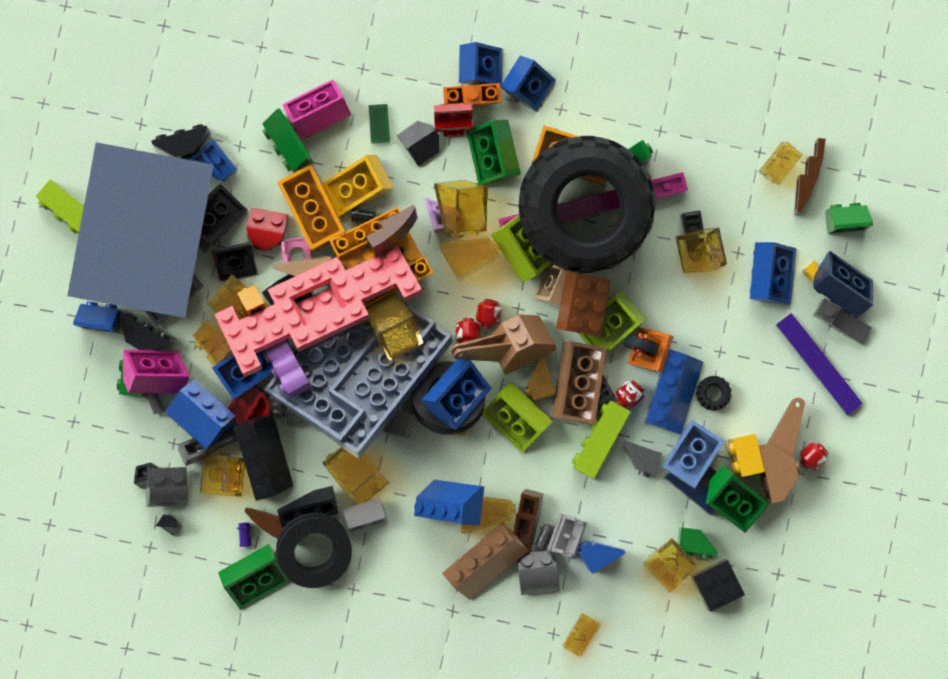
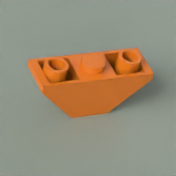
M500 83L443 87L444 104L467 103L472 104V108H483L501 103Z

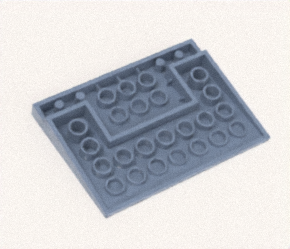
M96 142L67 296L185 318L214 165Z
M393 295L366 307L369 319L298 352L296 350L294 352L312 386L311 388L291 398L288 394L284 395L279 386L282 384L280 378L276 380L274 377L264 389L269 395L359 460L453 342L452 335L436 326L433 320Z

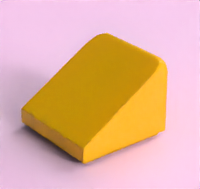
M816 260L812 261L802 270V273L812 284H814V275L818 270Z

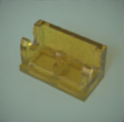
M781 142L758 172L771 183L775 182L779 185L801 158L802 154L790 143Z
M582 612L562 646L581 657L600 623Z

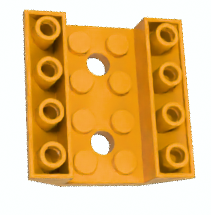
M399 207L329 240L336 257L339 258L345 271L375 257L368 246L366 236L380 230L381 221L401 212ZM408 232L397 243V246L403 250V257L418 282L432 275L433 271L425 256L422 257L410 232ZM396 287L363 303L366 308L398 292L399 289Z

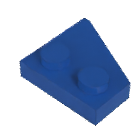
M215 140L210 141L189 159L214 165L212 177L223 182L238 170Z

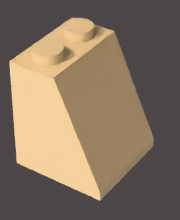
M550 264L546 267L533 298L560 309L566 271L578 272L564 270Z

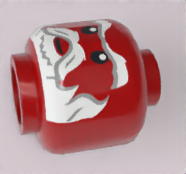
M484 299V301L478 303L476 320L481 323L482 327L492 328V325L500 323L502 307L499 305V302L492 299Z
M463 318V321H459L456 324V342L463 343L480 338V325L474 322V319Z
M627 380L616 391L618 397L616 401L624 408L627 406L635 408L644 398V389L634 380L632 382Z
M812 442L800 451L802 459L799 461L806 470L810 468L816 471L827 463L829 453L820 442L818 444Z

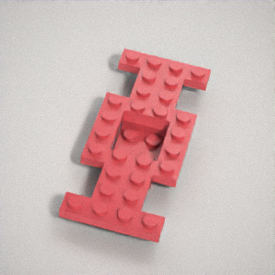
M396 244L379 257H374L346 271L339 258L336 257L268 289L274 304L244 319H238L232 306L214 315L244 377H247L262 369L256 356L258 352L290 337L298 352L369 319V314L363 303L397 287L404 300L407 301L423 292ZM326 284H330V288L298 303L294 301V299Z

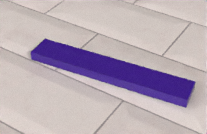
M792 313L776 324V327L846 415H849L863 404Z

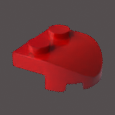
M472 104L434 105L436 133L443 132L445 137H460L464 135V131H471L473 129Z
M251 207L246 230L247 238L253 247L261 251H271L272 248L281 245L285 238L289 214Z
M252 387L232 400L228 409L236 415L235 421L240 422L269 414V400L262 391Z

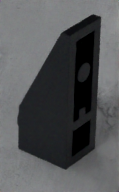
M333 486L313 490L277 509L281 526L285 527L292 519L306 513H324L329 516L339 514Z

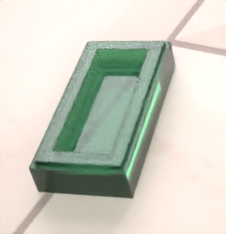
M388 104L368 105L371 144L390 143Z

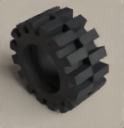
M719 376L704 378L696 388L697 401L707 410L715 411L724 408L732 397L730 384ZM710 386H717L721 391V396L716 401L710 400L706 395L707 389Z

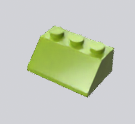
M519 215L491 234V237L522 283L537 276L551 264L529 242L524 233Z
M511 381L489 403L482 414L522 453L552 422Z

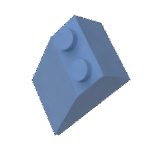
M691 420L675 443L662 467L695 489L725 441L694 420Z

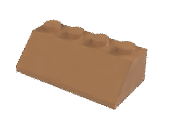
M572 341L563 342L552 418L595 424L607 348Z
M503 521L445 569L442 574L457 591L470 600L526 554L528 549Z

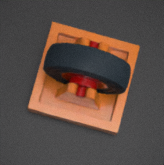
M639 327L636 336L627 335L625 338L624 346L632 349L627 364L662 373L674 336Z

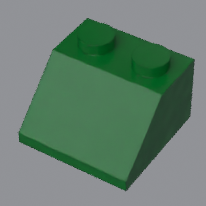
M851 203L849 207L835 204L825 211L827 234L864 231L873 226L867 205L861 206V203Z

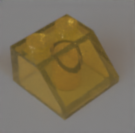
M719 227L700 229L675 236L683 273L716 271L727 264Z
M207 319L193 334V337L196 339L194 344L200 350L204 349L208 353L206 358L212 365L218 364L233 354L225 336L212 321Z
M207 455L204 457L200 493L242 497L245 470L243 458Z
M673 538L657 548L642 562L646 569L669 593L698 568L697 564Z

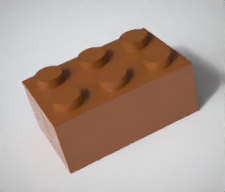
M566 271L556 329L600 337L611 279Z

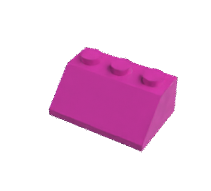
M333 79L282 104L300 140L308 138L320 130L327 129L330 125L343 121L351 115Z
M123 351V381L128 393L173 394L179 393L186 386L189 374L178 351Z

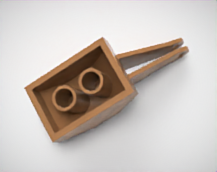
M518 314L502 322L492 335L455 344L450 350L456 360L498 362L504 374L507 375L556 351L557 348L539 315Z
M802 398L791 400L767 444L759 445L765 472L760 473L765 499L769 503L784 501L799 478L800 467L798 461L795 462L793 454L805 407V401Z

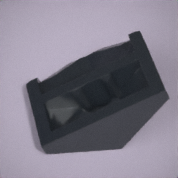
M417 121L397 135L417 166H420L439 153V134L436 133L433 125Z

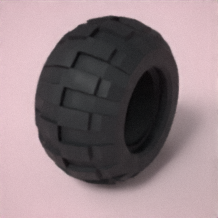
M586 135L559 141L533 161L520 187L518 208L524 233L533 248L541 256L564 270L594 273L605 269L609 270L620 265L621 262L631 255L633 256L639 250L647 234L650 233L654 222L656 197L648 171L630 150L610 139ZM582 176H597L608 181L616 190L620 200V213L615 225L607 233L596 238H581L571 234L562 225L557 212L558 199L564 187L572 180Z

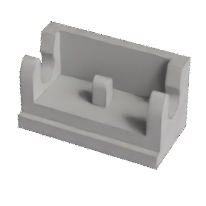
M380 498L343 509L350 532L387 521Z
M560 513L547 550L560 556L574 559L587 523Z

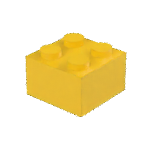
M756 434L728 439L726 449L728 455L732 456L733 462L730 465L734 474L738 477H745L765 472Z

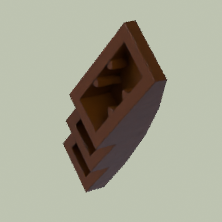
M826 138L815 140L814 156H809L806 159L805 175L800 174L797 177L794 215H799L812 194L823 161Z

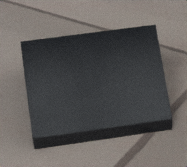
M250 242L211 249L220 281L257 274L253 246Z

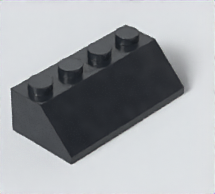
M270 413L235 423L234 429L255 501L276 496L293 487L294 484L274 414Z

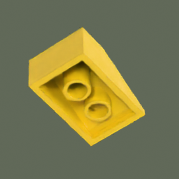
M365 155L323 182L339 216H343L393 189L377 155Z

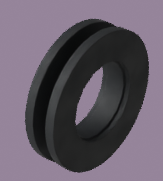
M451 361L436 363L412 393V408L418 421L427 429L444 435L459 434L472 428L480 420L485 407L484 397L457 429H453L433 415L423 403L422 399L452 366L454 362Z
M306 513L292 519L282 529L277 539L276 555L282 572L291 582L305 588H320L335 582L344 574L351 561L352 546L345 528L338 520L324 513ZM319 533L326 535L332 541L333 552L331 557L319 566L307 567L301 565L295 558L296 545L305 536Z

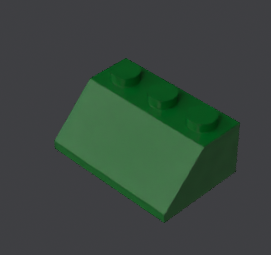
M281 109L275 110L262 123L265 128L262 132L268 140L272 139L275 143L272 147L278 156L282 154L285 161L282 163L288 172L292 170L295 173L312 164L313 160Z
M492 120L473 128L471 131H466L479 186L509 180L521 175L509 120Z
M724 465L710 479L706 503L744 533L748 531L770 505L760 493Z
M269 544L218 572L223 588L240 610L291 582L282 572L277 555Z

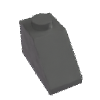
M625 440L623 446L634 469L639 470L638 474L648 478L649 475H655L662 453Z

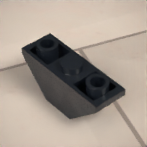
M198 124L193 126L191 130H176L173 135H158L151 142L155 148L171 157L185 159L192 157L200 151L210 130L207 125Z
M129 312L127 314L120 313L119 317L126 343L138 350H159L173 345V342L169 341L170 336L163 332L157 334L153 331V326L146 322L142 325L136 321L138 317Z

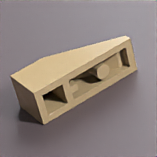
M331 256L272 264L274 270L298 276L330 261Z

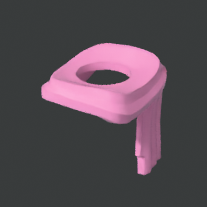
M304 237L287 239L281 242L283 262L292 261L290 251L295 247H300L304 250L305 255L303 259L311 258V249Z

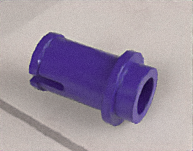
M250 522L238 523L239 547L252 546L250 532L252 526H250Z

